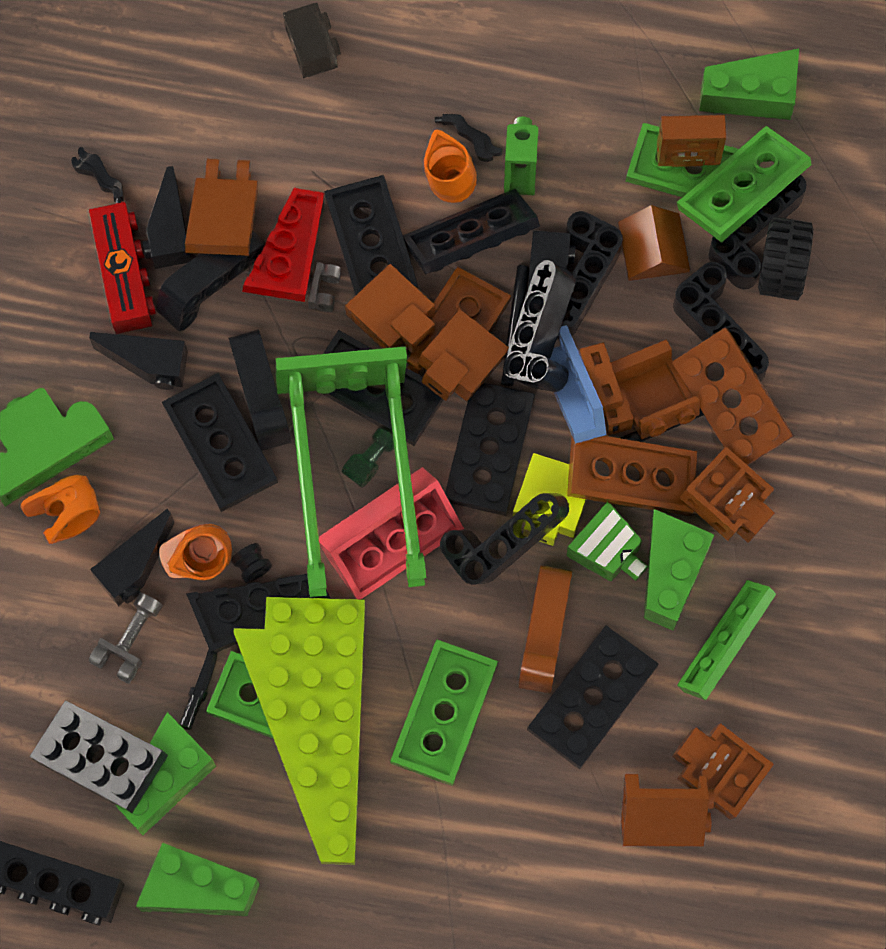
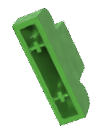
M38 388L24 398L18 397L8 403L6 409L0 412V440L7 450V453L0 452V500L5 507L114 440L109 427L91 403L86 401L74 403L68 409L67 416L63 417L46 390Z

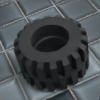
M773 217L769 222L758 283L760 295L796 301L802 296L814 234L812 222Z

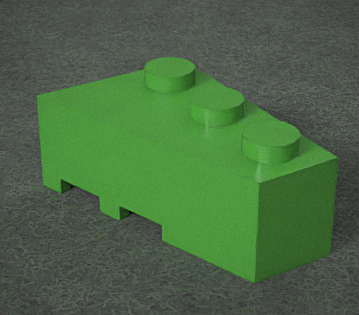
M799 48L705 67L701 84L699 111L791 120L796 99Z
M654 509L651 519L644 619L674 631L715 534Z
M168 712L150 742L151 745L164 751L168 757L133 813L115 805L142 836L216 767L213 759Z
M162 843L136 907L141 912L248 916L260 884L254 877Z

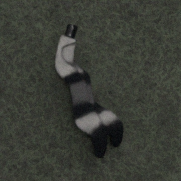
M442 114V117H435V123L455 126L457 133L461 137L472 142L477 158L480 161L489 162L493 160V156H501L503 154L501 148L492 145L491 139L487 134L468 125L461 115Z
M80 147L78 149L80 159L78 160L76 157L71 159L74 170L77 173L95 177L102 191L113 193L114 202L121 203L124 201L121 182L112 178L107 173L97 154L87 153L83 147Z

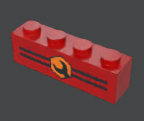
M126 202L89 209L109 313L115 333L120 334L152 327L151 315H155L156 310L153 297L146 296L145 287L150 286L147 269L140 268L139 259L144 258L141 240L134 239L133 231L138 230L135 212H128Z

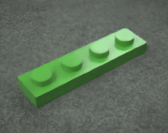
M749 580L746 581L677 684L684 693L703 700L708 698L775 597L776 593L769 586Z

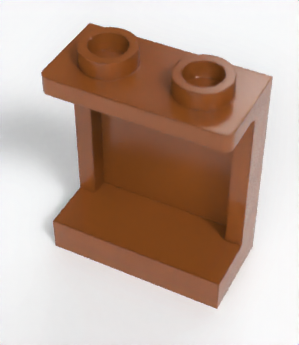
M667 339L611 362L620 390L624 389L634 418L633 425L641 439L648 436H659L668 428L677 424L684 425L690 423L696 416H699L700 401L697 396L691 395L672 364V348Z
M625 774L621 813L623 846H704L705 833H711L712 827L711 813L708 812V809L714 808V789L708 788L706 776H699L698 789H640L638 774Z

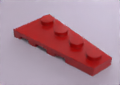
M293 188L278 217L275 228L270 232L264 249L258 255L253 270L243 284L242 292L305 302L324 201L323 192Z

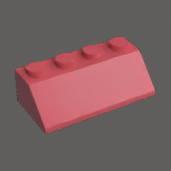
M422 467L411 474L420 553L426 556L440 546L441 538L446 532L464 530V527L438 480ZM399 483L319 536V543L323 552L356 599H363L406 569L407 548Z

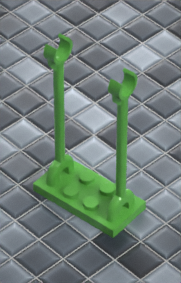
M406 346L276 358L277 394L289 393L292 409L308 555L307 575L310 597L326 596L327 585L324 562L322 563L304 409L303 392L308 391L326 394L340 388L358 391L367 388V386L385 384L389 402L407 548V581L409 587L425 586L426 568L424 555L420 553L401 403L400 383H404Z

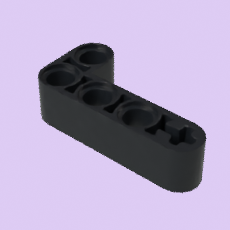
M799 175L762 207L772 208L775 211L774 214H767L761 208L740 226L751 228L753 230L752 233H744L738 228L722 243L714 236L712 237L708 253L709 260L724 266L727 272V279L735 287L744 290L750 289L756 284L761 269V260L751 248L767 235L769 222L773 217L787 218L801 205L807 187L806 180L802 175ZM727 246L731 251L723 253L716 247ZM748 267L753 273L746 275L741 273L738 268Z
M583 211L573 213L568 218L566 233H570V245H576L575 249L584 253L573 271L575 276L573 292L580 291L586 295L583 299H576L572 296L567 307V310L570 311L569 321L565 320L561 326L567 325L571 336L576 333L617 262L623 242L622 233L618 228ZM576 227H583L588 232L584 234H578L575 231H573V229ZM611 241L615 246L606 248L601 245V242ZM589 266H596L601 271L598 273H590L586 270V268Z
M252 230L249 256L200 253L164 281L159 290L156 311L179 332L184 331L196 319L200 304L252 266L264 249L266 242Z
M550 260L541 262L534 271L504 361L503 370L507 377L528 387L558 392L566 385L569 374L565 366L550 358L575 286V276L569 270Z
M708 262L678 286L673 303L674 311L702 341H705L722 329L728 328L743 354L746 353V359L762 382L769 365L768 356L715 301L723 293L727 272L721 264ZM707 277H713L717 279L719 283L716 285H710L707 282H705L704 279ZM689 296L695 299L696 302L686 304L681 298ZM711 318L716 321L717 325L710 327L705 325L702 320Z
M259 329L229 337L231 350L261 451L292 443L287 420L277 394Z
M558 493L539 494L483 543L470 530H451L442 536L440 549L455 571L467 584L490 583L566 518L569 512V503L563 495ZM548 502H552V503H553V506H552L551 508H550ZM549 508L551 509L552 514H544ZM525 520L531 526V532L528 537L523 535L521 529ZM458 536L462 538L464 543L461 552L457 551L455 547V541ZM501 541L507 546V553L504 557H501L498 553V545ZM477 562H480L483 567V574L480 578L476 576L474 571Z

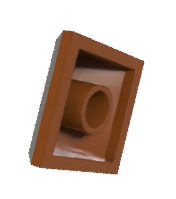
M650 205L618 222L619 230L623 236L622 249L628 281L690 272L679 213Z

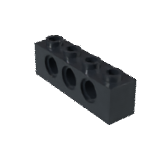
M0 841V894L5 895L6 890L19 893L17 899L37 905L38 900L50 903V910L64 915H68L70 910L82 914L81 920L100 926L102 920L109 923L112 922L125 885L120 879ZM19 866H26V877L20 882H13V870ZM50 876H57L59 885L56 890L44 892V881ZM82 886L90 887L91 895L89 899L83 903L76 902L75 892Z

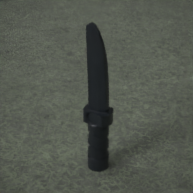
M209 649L195 687L190 688L188 705L179 723L186 730L192 729L202 701L206 700L208 695L206 691L217 659V653L211 655Z

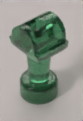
M379 427L371 437L374 443L363 454H353L342 468L341 472L361 488L366 486L376 474L379 468L376 461L383 451L390 453L394 449L393 436L383 428Z

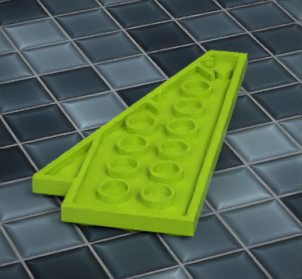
M266 597L265 629L234 628V635L321 864L355 865L365 600Z

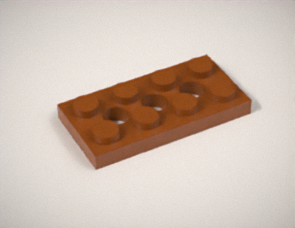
M728 328L722 329L672 361L692 396L698 397L700 409L723 447L730 449L745 464L753 463L794 437ZM713 363H720L724 368V376L719 381H713L708 376V369ZM730 390H736L741 395V402L736 408H729L725 404V395ZM747 417H753L758 423L756 433L750 436L744 434L741 429V423Z
M601 436L575 444L573 437H571L567 496L690 516L694 511L680 499V496L696 479L697 451L609 436ZM596 461H603L609 467L608 476H601L597 473L595 469ZM627 466H633L638 470L640 475L639 481H632L627 477ZM658 471H663L669 476V486H662L658 483L656 479Z

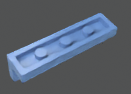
M567 325L561 326L559 331L560 346L553 349L550 359L565 366L569 376L563 389L554 392L576 444L606 435L604 411Z

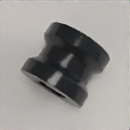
M258 543L244 547L231 559L233 565L242 571L241 577L245 583L257 580L272 567L269 559L263 558L261 554L262 549Z

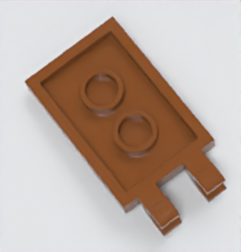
M207 158L205 178H196L185 240L186 253L249 256L258 194V181L251 180V172H249L250 160L237 161L236 180L220 179V159Z
M457 267L433 303L435 304V315L431 320L435 323V333L413 354L411 353L407 360L409 364L407 368L417 374L420 373L423 367L417 362L421 353L459 309L491 333L510 303L511 295Z

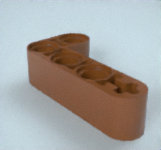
M540 565L518 688L551 694L573 571Z

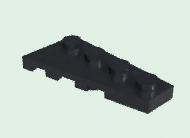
M307 574L278 578L277 581L264 583H247L246 586L234 588H217L214 591L203 593H186L211 655L238 644L234 635V628L265 629L266 597L331 599L327 589L326 596L310 597Z

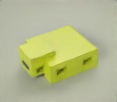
M533 453L513 510V516L539 494L558 493L563 495L569 503L568 515L539 541L554 546L558 532L559 534L574 538L587 499L567 496L569 464ZM548 502V504H549V506H550V508H551V507L553 506V503H552V502ZM549 508L544 514H552L551 509ZM525 520L523 535L528 537L531 532V526Z

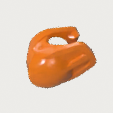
M434 130L424 157V171L430 188L438 198L445 202H462L473 193L477 181V172L471 155L460 142L441 130Z
M71 475L62 478L52 486L26 498L20 506L27 517L41 514L59 516L54 525L43 532L49 544L81 534L90 528L100 515L95 490L90 485L87 476Z
M202 524L182 531L162 543L159 548L161 564L169 577L208 580L216 577L227 568L232 558V545L227 532L220 526Z

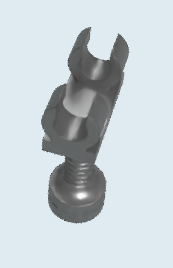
M317 262L314 278L309 279L307 290L310 291L309 309L316 308L324 312L333 311L335 297L327 293H318L321 280L328 283H339L341 276L340 267Z
M141 592L134 602V605L137 607V613H135L134 619H132L128 625L129 627L125 630L126 633L123 634L124 636L120 639L119 644L115 646L100 638L98 645L94 648L88 660L91 662L90 664L101 669L105 665L110 653L122 658L125 661L121 665L117 677L128 684L133 680L138 668L142 664L139 658L128 653V649L134 643L135 638L139 634L138 632H140V629H142L143 624L147 620L146 618L149 616L156 617L163 606L154 598Z

